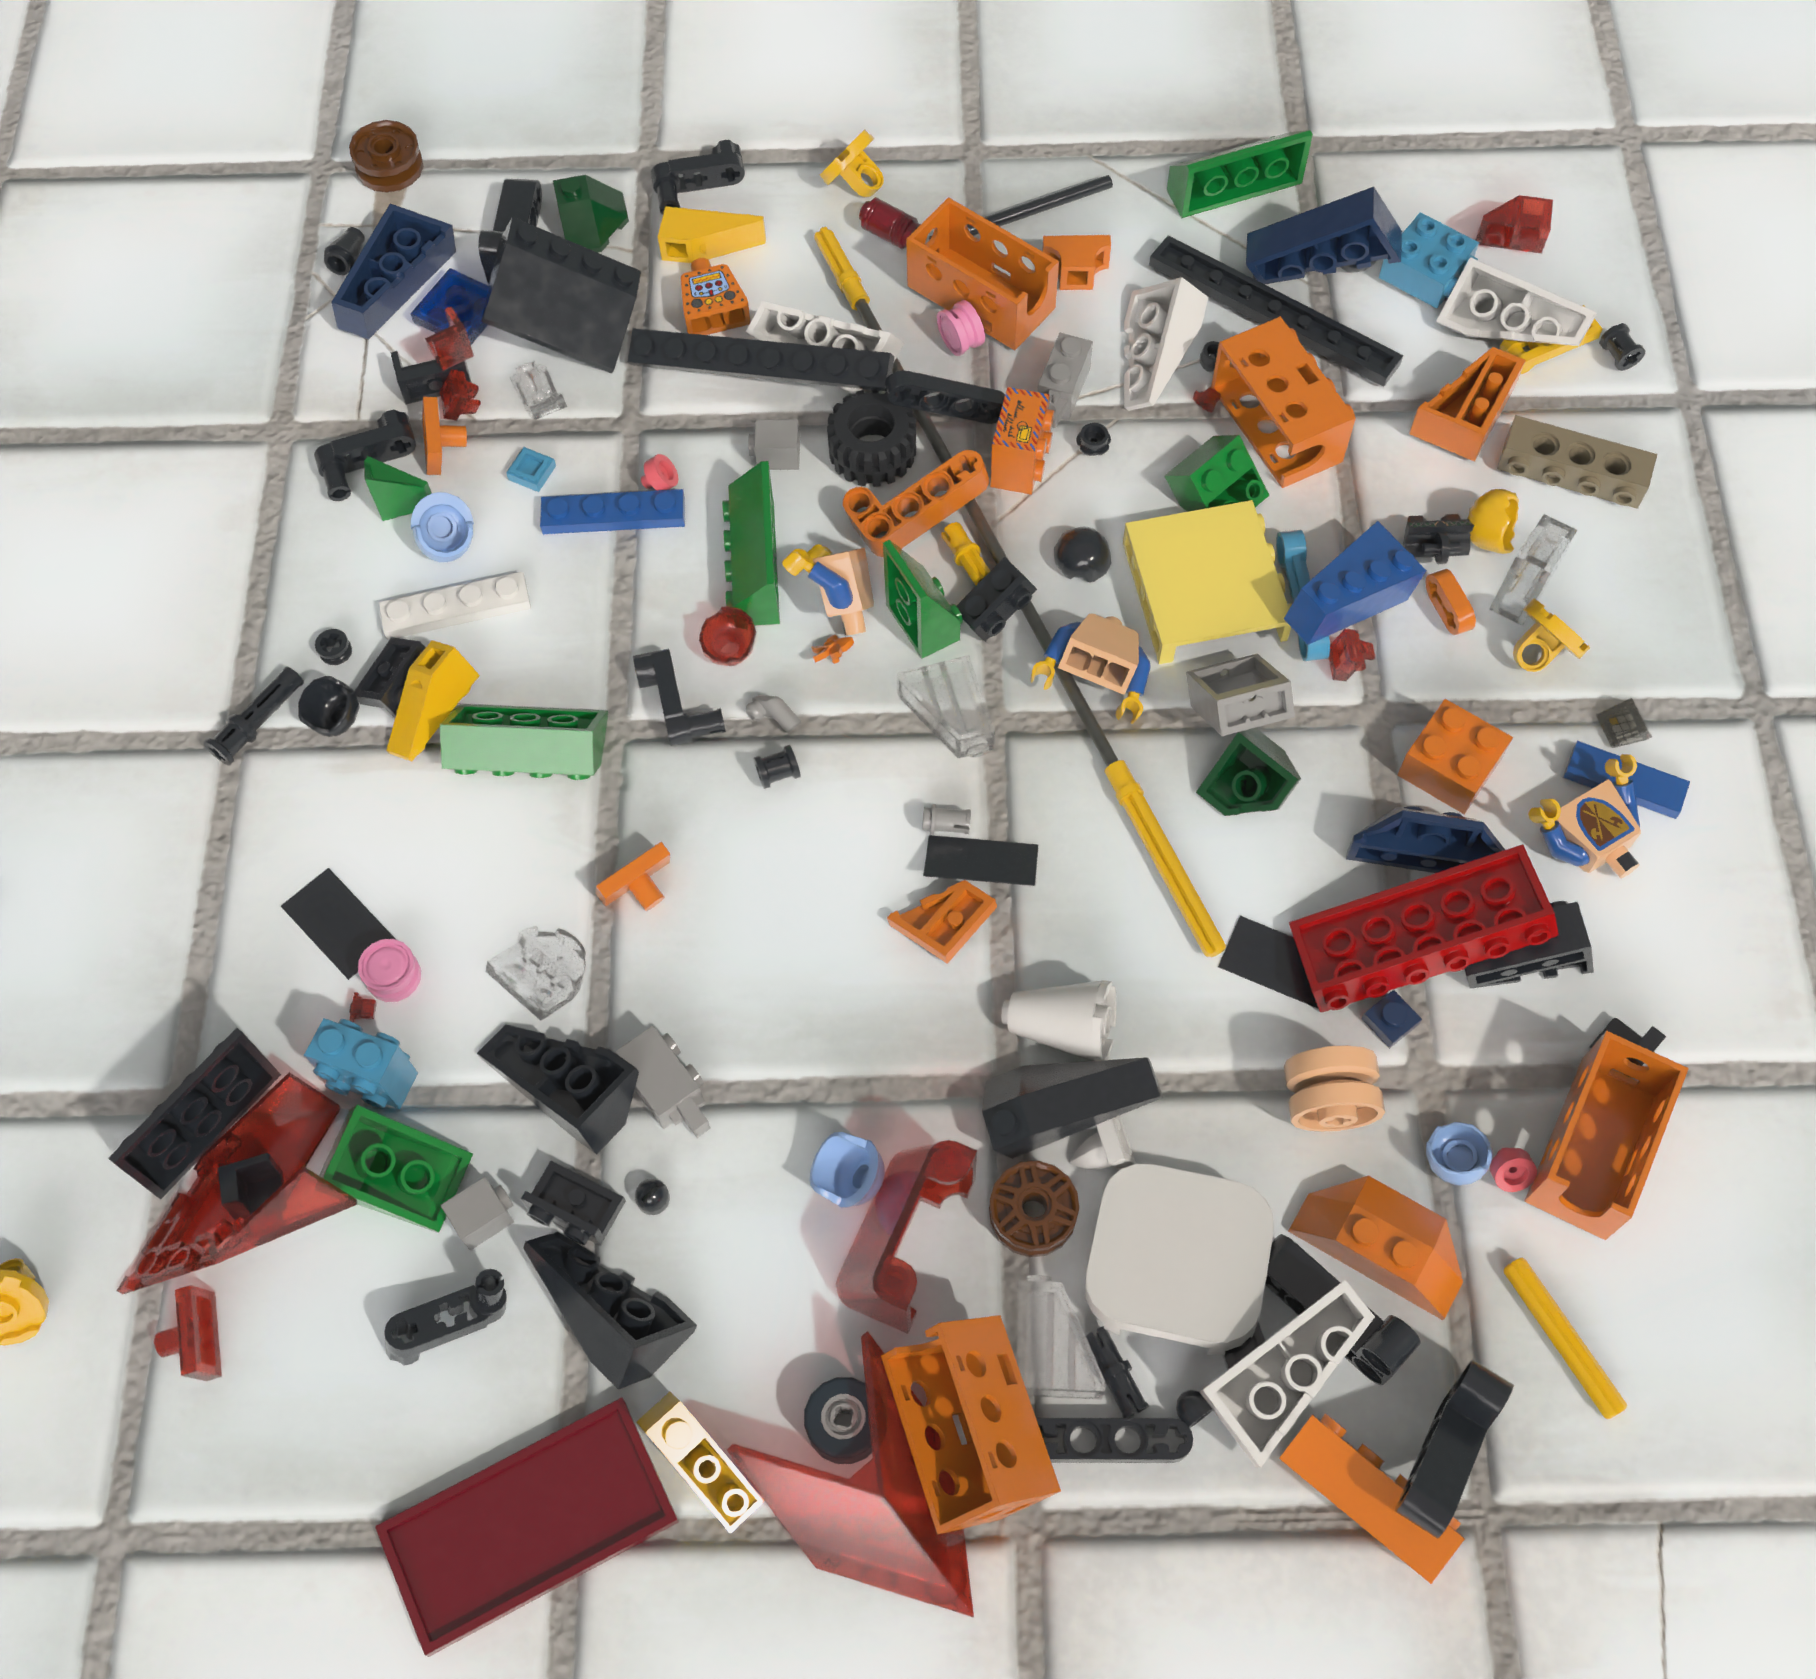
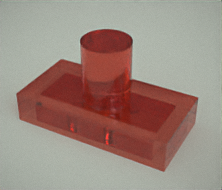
M192 1285L176 1289L177 1326L160 1331L155 1335L154 1345L157 1353L163 1358L179 1353L181 1376L203 1381L222 1377L215 1292Z

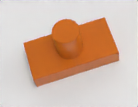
M423 397L422 426L426 475H441L442 447H466V426L440 425L437 397Z
M662 842L658 843L596 886V895L606 907L630 890L645 911L652 909L665 897L650 876L670 863V852Z

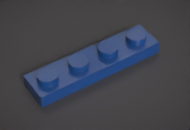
M683 489L541 497L540 527L543 535L685 527Z

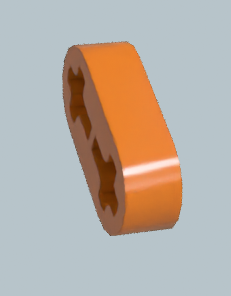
M1443 569L1428 574L1425 581L1428 596L1448 631L1452 635H1458L1473 630L1476 624L1474 610L1453 573L1448 569Z

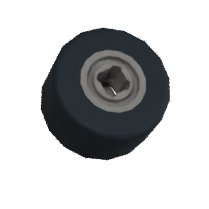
M836 1377L822 1383L810 1395L804 1409V1427L811 1446L822 1458L835 1464H854L866 1459L879 1446L884 1433V1411L878 1395L867 1383L853 1377Z

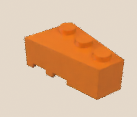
M1492 347L1468 366L1452 384L1448 383L1441 388L1440 393L1428 403L1425 401L1418 407L1409 434L1475 462L1511 396L1526 360Z

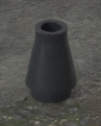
M349 227L344 234L327 246L324 250V263L326 267L337 275L349 273L365 241L364 234L357 228Z

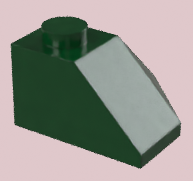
M587 175L553 180L565 239L595 252H602L610 243L609 237L617 228L622 230L629 222L623 192Z
M1252 728L1236 734L1196 793L1224 816L1274 811L1280 809L1301 780V777L1285 750L1257 728Z

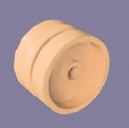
M1348 1045L1327 1046L1298 1053L1286 1060L1284 1065L1286 1086L1295 1093L1288 1102L1291 1123L1295 1127L1319 1132L1341 1131L1372 1124L1381 1119L1385 1114L1382 1091L1379 1087L1373 1085L1380 1077L1377 1056L1374 1051L1364 1047Z

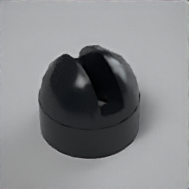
M1210 341L1204 345L1201 351L1200 364L1207 372L1214 371L1219 342Z
M646 1179L637 1187L635 1201L643 1213L657 1215L667 1208L670 1194L662 1181ZM654 1186L659 1187L647 1199L646 1203L642 1201V1199L651 1191V1189Z
M1188 1390L1183 1392L1177 1399V1415L1189 1428L1196 1425L1213 1411L1199 1391Z

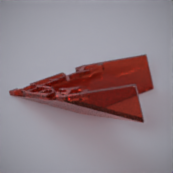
M290 1072L284 1076L200 1157L193 1170L197 1171L198 1177L187 1194L178 1192L140 1252L143 1256L139 1260L135 1272L129 1277L125 1276L116 1291L126 1294L218 1264L357 1205V1200L306 1168L338 1115L340 1105ZM264 1153L270 1154L283 1171L284 1184L246 1220L239 1217L235 1221L221 1203L218 1167Z
M867 1331L861 1336L873 1458L849 1479L737 1444H732L726 1450L816 1569L831 1574L834 1573L869 1586L974 1618L964 1529L937 1535L881 1355L885 1353ZM911 1390V1394L915 1402L918 1405L923 1406V1404ZM927 1426L925 1429L926 1441L932 1449L939 1451L941 1447L939 1434L934 1428ZM941 1470L939 1475L940 1485L948 1495L953 1496L955 1492L954 1480L948 1472Z

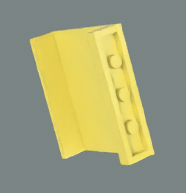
M1253 500L1125 523L1123 547L1158 664L1173 662L1176 646L1276 628L1280 642L1288 641L1291 626L1284 620V617L1292 604H1287L1284 595V577L1282 573H1277L1274 565L1275 551L1273 545L1266 542L1264 518L1261 513L1257 514Z

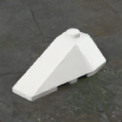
M1470 257L1436 322L1468 337L1579 346L1597 313Z
M1182 277L1132 291L1124 320V331L1129 334V344L1124 347V356L1129 359V369L1124 374V408L1128 411L1155 404L1201 328L1209 297Z

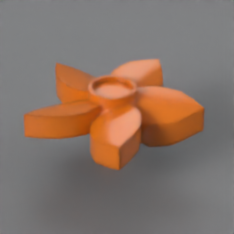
M833 635L823 645L812 646L811 648L816 654L813 657L815 663L829 655L834 664L838 663L842 653L849 650L854 644L853 638H838L836 635Z

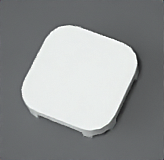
M1134 1164L1120 1169L1109 1179L1102 1195L1086 1270L1085 1302H1088L1092 1313L1104 1324V1329L1120 1335L1121 1329L1205 1347L1208 1348L1207 1355H1225V1351L1241 1346L1249 1337H1253L1262 1308L1274 1232L1273 1212L1266 1198L1253 1187L1238 1181L1155 1164Z

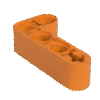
M964 450L884 505H881L868 488L855 487L845 494L843 507L852 526L869 549L876 556L884 557L883 542L891 540L902 549L983 493L989 484V476L981 455L973 450ZM940 491H947L941 496H935ZM862 507H868L862 512H857ZM917 511L913 516L905 517L908 513ZM887 532L884 536L875 538L879 533Z

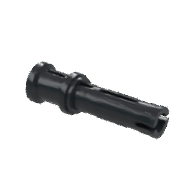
M286 666L239 715H230L226 719L227 725L213 739L207 738L204 741L207 750L219 761L230 766L234 762L233 756L247 742L253 743L256 740L258 734L256 730L304 684L302 677L292 668Z

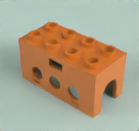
M949 197L906 239L907 286L948 311L953 309L955 303L966 300L973 306L980 317L984 332L1014 351L1056 308L1059 261ZM967 224L972 225L978 230L980 239L974 237L969 232ZM934 229L931 239L926 243L928 234ZM994 240L1001 242L1006 247L1008 254L1000 252L995 246ZM1022 256L1027 257L1032 261V263L1035 266V270H1031L1025 266V264L1022 261ZM994 264L1009 272L1010 276L996 269Z
M1281 316L1219 342L1211 388L1282 488L1343 462L1356 420L1354 411L1349 404L1344 403L1336 392L1332 380L1324 376L1317 366L1314 356L1311 353H1307L1299 342L1295 330L1289 328ZM1245 395H1253L1260 404L1255 408H1246L1240 403V398ZM1262 420H1271L1278 429L1273 433H1264L1259 430L1257 424ZM1281 445H1288L1289 455H1296L1290 459L1281 458L1277 455L1276 448ZM1270 456L1273 457L1276 463L1271 460Z
M1606 1031L1581 1060L1538 1166L1537 1176L1531 1184L1524 1202L1601 1239L1607 1240L1628 1222L1634 1214L1689 1068ZM1627 1058L1638 1059L1644 1062L1647 1066L1636 1065L1630 1062Z
M1001 1315L940 1322L925 1330L926 1337L939 1336L938 1339L918 1345L895 1347L881 1355L937 1535L1001 1520L1061 1492ZM912 1383H917L924 1389L927 1397L925 1406L918 1405L911 1394ZM954 1415L959 1417L967 1444H961L952 1417ZM927 1426L934 1428L939 1434L941 1440L939 1451L932 1449L926 1441L925 1429ZM941 1470L948 1472L954 1480L955 1492L953 1496L948 1495L940 1485L939 1475Z

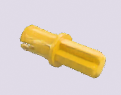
M958 522L951 523L944 528L945 532H941V537L954 554V562L958 566H963L973 583L977 585L990 572V569L980 556V547L969 539L962 525Z

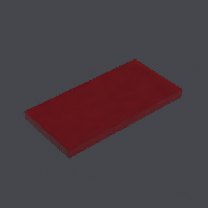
M623 1397L376 1525L375 1528L425 1656L430 1657L679 1523V1519Z

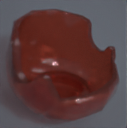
M725 606L721 607L713 616L705 619L699 634V642L704 656L714 664L735 666L746 660L753 652L757 631L753 619L746 612L739 608Z

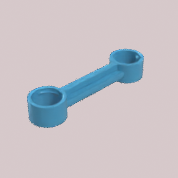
M1301 529L1278 532L1276 537L1278 563L1281 568H1285L1293 602L1301 588L1310 581L1306 564V540ZM1298 635L1299 649L1303 661L1328 659L1330 654L1329 636L1307 645Z

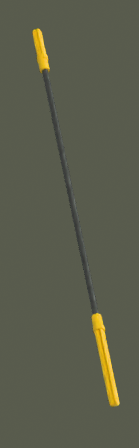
M827 227L820 228V231L815 233L814 240L834 274L840 291L844 293L851 308L859 312L867 328L877 331L882 330L868 305L870 298L861 284V278L852 268L833 231L828 230ZM898 358L894 361L892 373L904 371ZM912 409L941 464L945 463L952 456L928 412ZM974 498L964 506L995 563L998 564L1007 556ZM1030 601L1021 610L1045 652L1052 638L1033 603ZM1055 664L1054 669L1107 766L1104 772L1116 792L1115 796L1119 804L1126 810L1203 954L1211 958L1217 956L1226 949V944L1143 796V789L1135 781L1125 761L1118 760L1072 674L1059 669V664Z

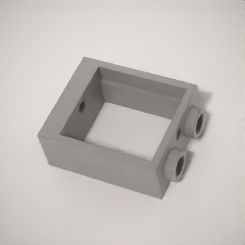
M1259 654L1186 672L1191 707L1221 736L1295 717L1291 681ZM1227 669V674L1221 676V671Z

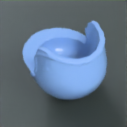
M437 492L424 497L418 502L412 513L411 529L413 530L415 542L424 555L437 562H451L460 558L471 545L474 522L470 509L464 501L452 494Z
M834 1132L821 1144L815 1155L810 1171V1186L816 1193L841 1208L862 1205L870 1201L882 1186L885 1176L882 1156L872 1141L845 1132Z

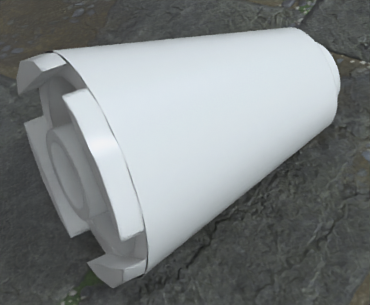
M1102 980L1013 992L1010 1000H1004L1002 1023L1008 1025L1010 1033L1090 1061L1108 1060L1113 1040L1107 1038L1109 1037L1111 1027L1116 1026L1115 986H1111L1112 981Z

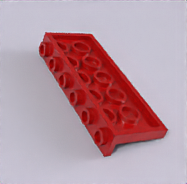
M1523 844L1289 922L1320 1012L1340 1010L1350 1003L1369 997H1380L1390 990L1409 984H1420L1430 977L1449 971H1460L1470 964L1489 958H1500L1510 951L1529 945H1540L1559 934L1555 913Z

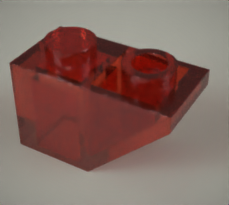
M1518 195L1483 215L1475 240L1479 242V245L1542 254L1551 231L1553 200Z

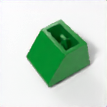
M1240 435L1212 436L1164 476L1179 505L1187 512L1253 500L1254 506L1257 507L1270 496Z

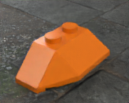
M1369 1175L1309 1193L1288 1232L1441 1320L1445 1319L1463 1284L1447 1220Z

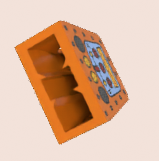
M706 258L694 260L691 263V272L683 273L681 276L683 311L687 333L709 335L749 325L751 321L747 297L728 265L720 264L711 267L710 261Z

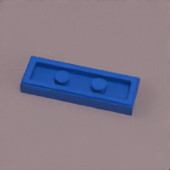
M1577 740L1563 778L1590 788H1594L1608 779L1613 783L1616 781V778L1606 773L1605 763L1609 759H1617L1621 770L1622 762L1619 755ZM1637 762L1635 773L1628 777V779L1633 780L1637 805L1676 819L1681 813L1690 781Z

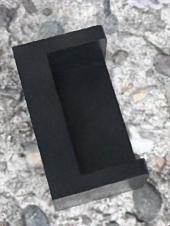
M458 336L452 337L456 355L403 367L398 351L390 352L397 383L406 405L423 401V397H439L473 388L466 358Z

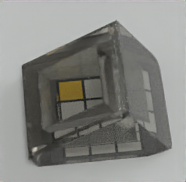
M1633 698L1596 714L1612 748L1645 741L1652 737Z

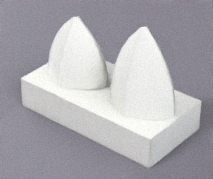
M1121 1116L1087 1128H1097L1098 1132L1085 1140L1070 1160L1071 1164L1085 1169H1103L1114 1166L1120 1170L1136 1164Z

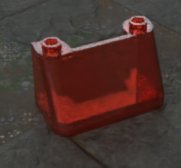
M946 1140L902 1150L895 1154L885 1172L882 1186L874 1196L836 1281L837 1294L844 1305L902 1332L909 1333L917 1315V1310L910 1306L917 1288V1277L911 1265L896 1258L897 1252L920 1201L940 1209L944 1200L950 1196L960 1194V1196L968 1198L976 1180V1149L956 1141Z

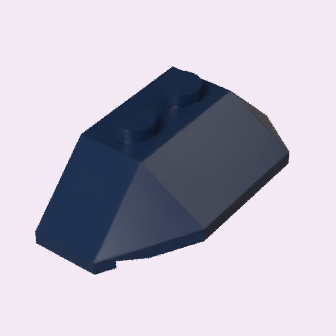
M1407 806L1404 808L1395 807L1355 834L1347 850L1346 860L1438 873L1504 851L1505 848L1487 825L1480 820L1463 817L1455 812L1440 814L1427 812L1415 806Z

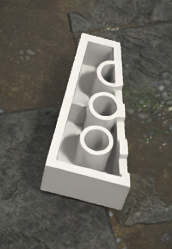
M765 301L761 302L746 330L748 334L762 341L888 352L895 356L894 361L904 345L900 339L890 332L877 331L862 325L849 324L830 317L817 316ZM840 387L856 396L857 391L864 390V393H871V390Z
M1346 1280L1335 1286L1200 1391L1201 1395L1255 1467H1262L1283 1436L1287 1434L1305 1407L1319 1392L1337 1365L1340 1364L1375 1318Z

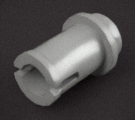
M932 804L931 807H924L922 830H928L932 835H934V831L969 834L971 810L936 808V804Z

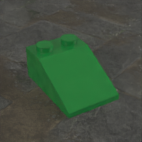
M891 540L883 542L886 606L921 659L959 641L960 624L963 623L962 615L955 604L950 605L945 599L940 581L936 577L931 578L923 565Z
M355 1105L349 1109L314 1187L351 1203L439 1233L446 1218L441 1204L456 1195L473 1153L362 1106Z

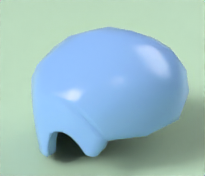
M1453 1122L1437 1126L1428 1142H1426V1156L1431 1170L1447 1183L1458 1186L1472 1184L1486 1174L1492 1162L1493 1150L1488 1138L1472 1124Z

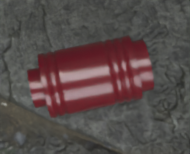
M877 197L871 201H866L859 213L862 229L900 249L906 247V239L921 225L918 223L917 218Z

